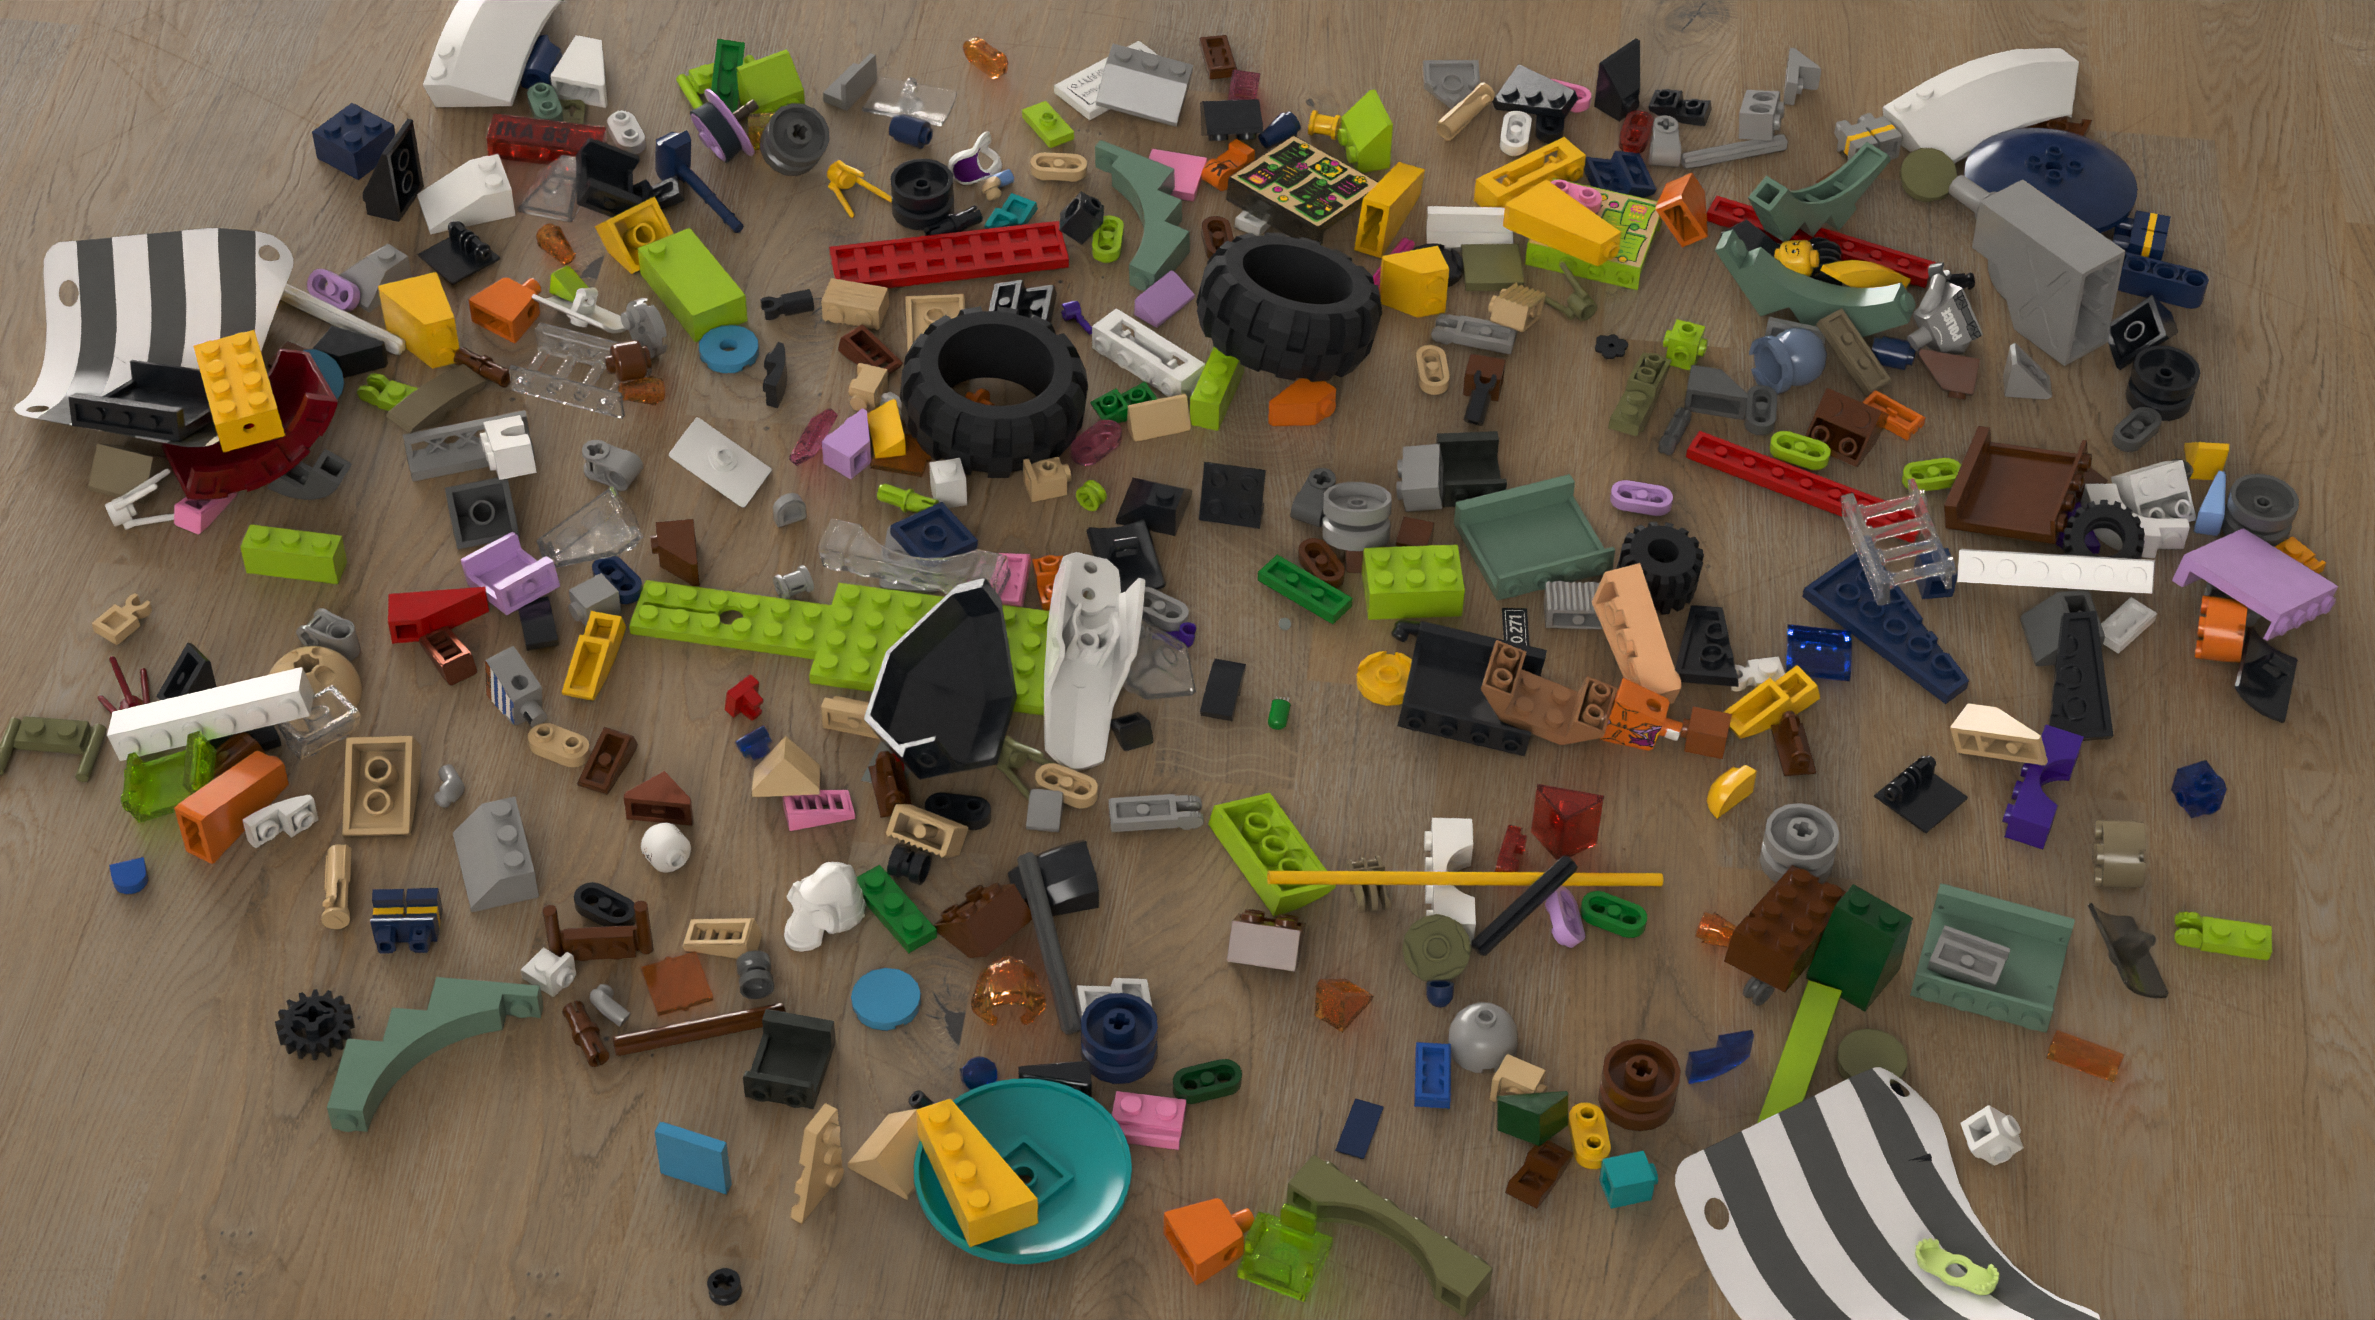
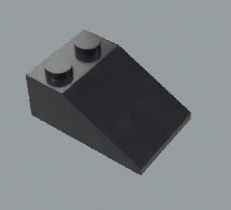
M407 118L386 147L367 186L364 188L363 201L366 204L367 215L399 222L416 199L417 194L424 187L412 119Z

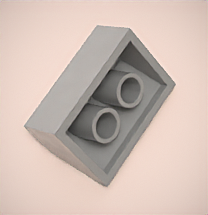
M1113 43L1106 61L1096 105L1176 127L1189 89L1193 65Z
M516 797L482 803L453 832L471 912L538 898L535 871Z

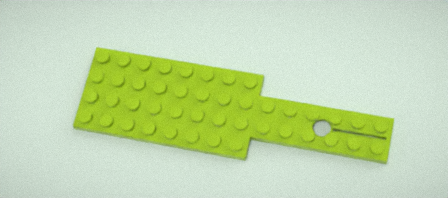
M645 580L629 624L630 634L814 659L809 674L811 684L873 692L886 651L944 597L839 582L832 605ZM1002 605L1017 692L1013 712L1044 716V670L1049 611ZM735 610L740 612L743 618H737L731 625L720 622L719 616L725 611Z

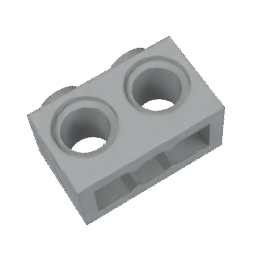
M1746 90L1739 112V139L1773 141L1775 130L1780 131L1781 119L1784 118L1785 102H1780V91Z

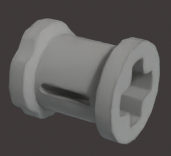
M804 565L797 567V571L784 576L778 574L773 578V584L779 598L790 599L791 596L803 591L807 593L814 591L812 577Z

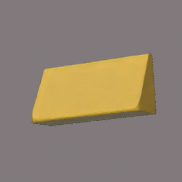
M892 399L867 413L868 428L875 459L906 455L905 436L896 399Z

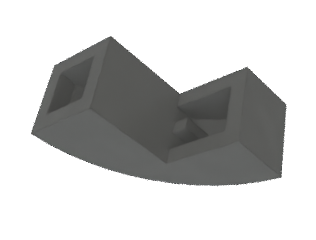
M324 449L313 468L301 461L286 474L269 483L268 489L296 499L314 500L324 498L338 488L352 463Z

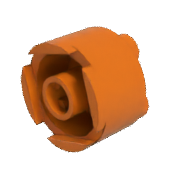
M2203 595L2200 614H2206V617H2199L2197 635L2199 638H2203V640H2197L2195 658L2240 663L2248 607L2232 598Z

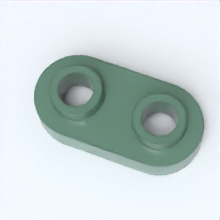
M537 83L531 86L527 91V97L535 122L542 127L559 125L563 120V112L554 87L546 83Z

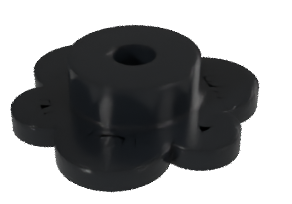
M1615 334L1609 336L1600 335L1596 338L1595 351L1602 353L1605 359H1614L1615 357H1623L1625 355V350L1628 348L1626 340L1619 339Z

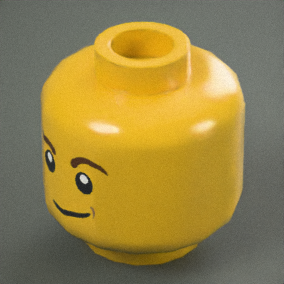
M1807 240L1784 241L1780 248L1775 250V259L1780 261L1786 268L1808 277L1811 276L1813 268L1819 266L1818 250H1813L1811 243Z

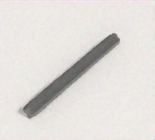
M1027 852L1020 855L1017 862L1060 1027L1066 1035H1071L1080 1031L1081 1023L1038 860L1032 852Z

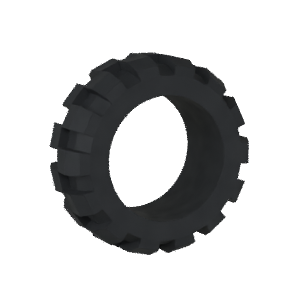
M1266 232L1263 236L1249 233L1236 236L1232 242L1226 241L1208 260L1196 300L1197 314L1205 337L1212 338L1215 348L1225 356H1233L1240 360L1241 365L1257 372L1262 370L1273 373L1275 377L1296 381L1297 378H1307L1311 382L1329 381L1333 375L1343 377L1353 372L1370 354L1382 315L1379 289L1377 285H1374L1373 276L1363 266L1355 265L1350 256L1337 249L1331 250L1321 246V242L1304 237L1300 239L1287 237L1283 233Z
M981 306L961 309L955 318L951 319L945 315L931 323L924 334L921 333L905 356L904 368L901 374V414L912 437L917 438V442L922 450L935 461L941 458L945 460L960 458L964 473L967 475H971L972 471L988 473V478H1009L1011 472L1019 470L1023 472V459L1029 458L1031 464L1040 460L1060 457L1074 442L1076 433L1082 428L1088 391L1087 373L1075 346L1064 333L1056 335L1052 323L1036 315L1031 319L1019 315V309L998 306L997 311H982ZM976 378H998L1017 383L1030 390L1037 397L1021 404L992 406L971 401L956 393L951 387L963 381Z

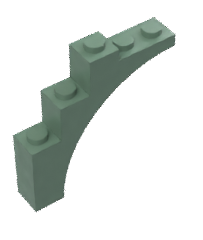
M1866 142L1847 163L1815 185L1800 190H1789L1766 175L1748 199L1764 230L1783 242L1789 241L1798 229L1813 237L1824 223L1839 231L1857 210L1855 206L1857 200L1888 165L1891 159L1888 154Z

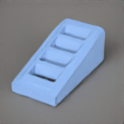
M2218 471L2200 507L2194 526V532L2213 536H2217L2220 533L2225 516V471Z

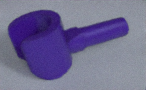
M1070 301L1063 303L1062 307L1064 310L1061 311L1063 319L1065 321L1075 319L1091 335L1092 327L1084 319L1079 302Z
M1185 622L1180 625L1179 631H1151V639L1176 640L1178 645L1188 648L1194 643L1196 625Z

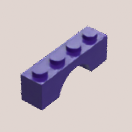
M2045 725L2041 735L2048 762L2046 765L2023 764L2020 776L2025 779L2023 782L2017 780L2011 799L2016 800L2015 805L2008 803L2002 822L2008 824L2004 837L2042 850L2052 828L2058 805L2045 795L2041 787L2053 781L2070 780L2084 739L2083 736L2049 725Z

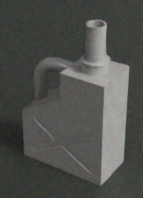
M1964 175L1956 177L1949 186V194L1975 213L1976 227L1972 248L1988 259V273L1991 282L1997 292L2007 301L2014 330L2064 366L2106 344L2125 250L2023 179L1999 192L1989 193Z

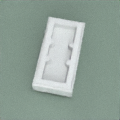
M2130 597L2101 623L2105 634L2103 644L2119 654L2155 621L2157 613Z

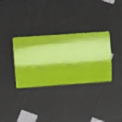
M1271 793L1214 805L1208 822L1209 827L1273 917L1306 906L1336 888V885H1279L1267 883L1268 871H1327Z

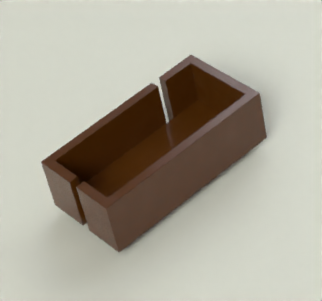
M1792 865L1750 911L1749 916L1747 915L1733 930L1724 962L1786 993L1811 964L1834 907L1846 891L1828 882L1824 884L1818 883L1820 878L1810 874L1807 870Z

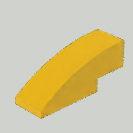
M1838 261L1825 264L1820 269V271L1849 287L1875 288L1902 283L1907 288L1911 280L1881 264L1868 261Z
M595 611L590 612L584 635L579 634L562 689L563 695L595 700L613 666L626 630L622 616Z
M1798 665L1775 682L1768 678L1724 711V713L1732 714L1729 728L1739 739L1768 730L1771 725L1780 724L1783 713L1793 711L1795 714H1798L1820 699L1818 685Z

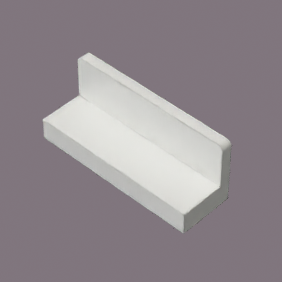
M1427 207V244L1445 245L1444 249L1451 251L1452 248L1457 252H1460L1461 244H1514L1513 231L1503 226L1505 208Z

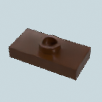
M1227 35L1201 37L1199 46L1209 79L1237 77V67Z

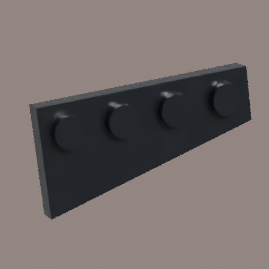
M2096 611L2064 613L2061 616L2048 723L2049 726L2083 736V741L2111 739L2114 736Z

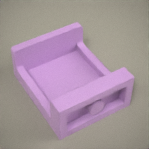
M514 532L461 559L467 584L472 588L486 587L488 601L505 615H509L560 587L553 560L547 556L538 561L521 548L518 535Z

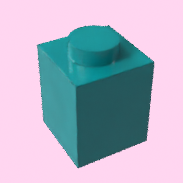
M1643 1150L1602 1159L1599 1181L1612 1209L1652 1200L1654 1185L1658 1184V1174L1653 1163L1649 1164Z

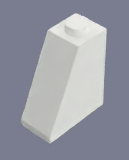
M577 35L574 37L551 74L552 87H554L558 99L581 100L588 105L607 107L602 40Z

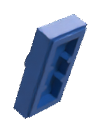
M1416 1042L1414 1107L1450 1109L1451 1044Z

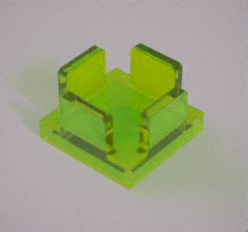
M1284 1203L1280 1211V1218L1259 1211L1245 1238V1253L1237 1268V1277L1305 1302L1332 1248L1333 1237L1316 1230V1214L1296 1206Z

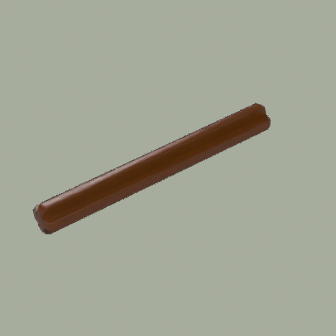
M782 1003L617 1035L613 1037L614 1051L617 1056L762 1028V1019L766 1009L786 1012Z

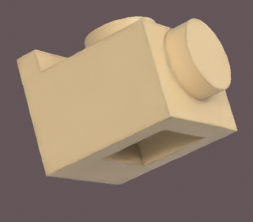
M859 363L857 365L858 377L856 379L853 378L849 386V396H852L850 405L853 410L859 411L863 408L869 413L880 406L882 394L889 391L888 372L884 368Z
M1059 457L1040 460L1031 464L1029 458L1023 459V482L1031 502L1067 495V482L1071 481V471L1068 463L1061 464Z
M1507 1054L1492 1079L1490 1100L1496 1103L1497 1096L1547 1092L1548 1086L1544 1085L1546 1070Z

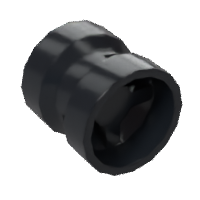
M898 843L893 848L889 857L887 874L896 878L904 876L911 883L922 885L930 871L932 855L922 850L917 852L911 851L909 846Z

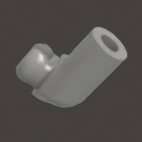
M600 984L597 989L591 991L590 1002L604 1016L621 1027L631 1013L612 999L614 991L609 985Z

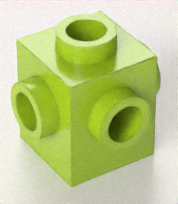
M1676 319L1673 329H1667L1663 347L1667 348L1666 359L1671 360L1670 366L1690 370L1691 365L1697 364L1700 356L1704 357L1708 345V339H1704L1705 326Z

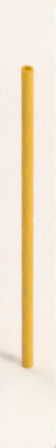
M1268 871L1267 883L1279 885L1531 886L1545 872ZM1574 873L1562 886L1661 887L1663 885V874Z

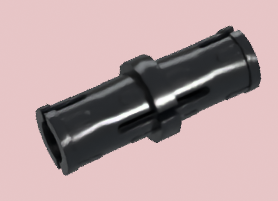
M974 205L960 213H951L945 216L946 219L925 227L924 233L925 236L961 232L968 227L981 223L983 217L980 210H977V206Z

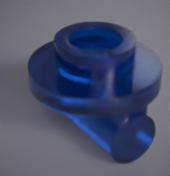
M762 725L734 743L745 759L752 757L756 761L771 751L768 746L773 740L765 726Z
M982 1056L971 1058L963 1068L959 1069L961 1081L970 1090L996 1082L998 1076L995 1062Z

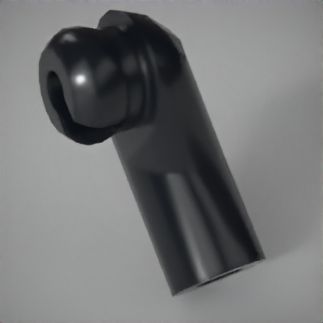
M1401 619L1394 624L1396 626L1391 634L1401 642L1407 641L1409 634L1417 638L1421 622Z

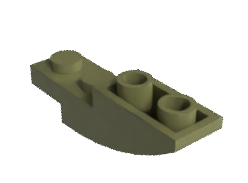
M1642 353L1627 380L1626 390L1610 417L1608 429L1638 436L1639 432L1644 431L1671 365L1670 359L1663 358L1656 353Z

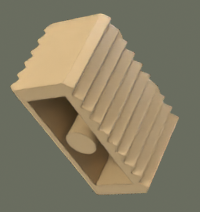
M831 278L821 301L823 320L825 322L829 320L831 323L852 324L853 326L863 324L866 328L878 330L889 308V289Z
M1517 282L1508 289L1503 288L1498 296L1493 295L1489 303L1490 322L1524 332L1540 319L1546 297L1545 292L1540 293L1539 290L1529 289L1528 286L1524 288L1522 284L1518 286Z
M896 804L886 834L888 837H893V839L904 841L905 844H911V846L922 848L923 851L940 855L941 858H948L960 855L968 827L911 804Z

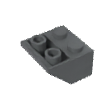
M2089 590L2057 592L2021 615L2020 622L2035 666L2056 665L2061 616L2064 613L2096 611ZM2097 614L2102 649L2105 640V634Z

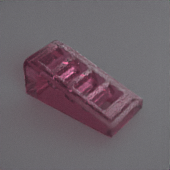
M1233 70L1228 100L1257 99L1260 73ZM1237 87L1248 88L1252 90L1237 89ZM1235 94L1251 96V98H1249V97H1242V96H1235Z

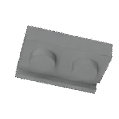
M1945 925L1927 969L1994 992L2011 949Z

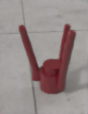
M111 656L109 661L125 697L120 702L119 710L151 703L147 670L145 668L140 670L142 700L131 694L116 658ZM103 695L98 696V700L111 715L113 712L118 711Z

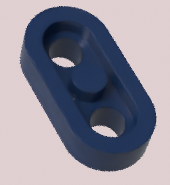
M603 555L593 562V577L602 573L619 591L620 604H631L639 600L643 589L641 578L621 558L615 555Z

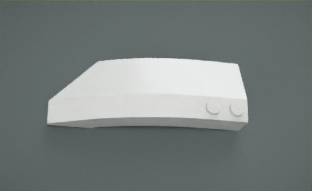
M459 0L439 38L423 83L434 106H512L526 63L541 30L560 2L566 1Z
M2061 48L2014 49L1969 61L1925 81L1883 106V116L1903 135L1901 145L1909 152L1920 148H1934L1943 151L1955 164L1967 157L1983 140L1998 133L2022 129L2064 116H2069L2072 119L2079 61Z

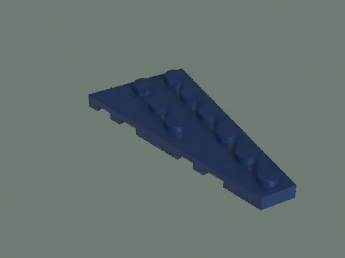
M1868 544L1804 588L1802 595L1804 599L1943 703L1947 704L1967 689L1969 679L1951 655L1943 652L1937 644L1938 638L1933 631L1928 632L1925 628L1921 615L1898 585H1894L1887 577V570L1883 564H1878L1872 557L1873 551Z

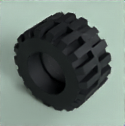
M2101 500L2098 505H2095L2094 501L2087 503V508L2083 509L2080 507L2076 510L2075 516H2071L2068 520L2063 539L2064 555L2102 557L2093 554L2086 547L2084 539L2092 530L2107 528L2117 533L2123 543L2122 549L2118 553L2107 557L2141 559L2145 543L2144 528L2140 527L2141 521L2139 517L2132 516L2133 510L2128 506L2125 510L2122 509L2120 502L2115 501L2114 505H2109L2108 500Z

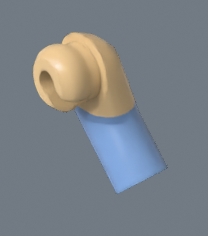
M1007 169L987 178L982 186V192L986 194V198L989 201H993L1001 196L1000 187L1014 182L1011 170Z

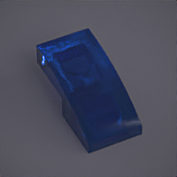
M1748 1030L1718 1035L1716 1048L1689 1052L1685 1070L1688 1083L1693 1084L1715 1078L1743 1063L1750 1057L1754 1039L1753 1031Z

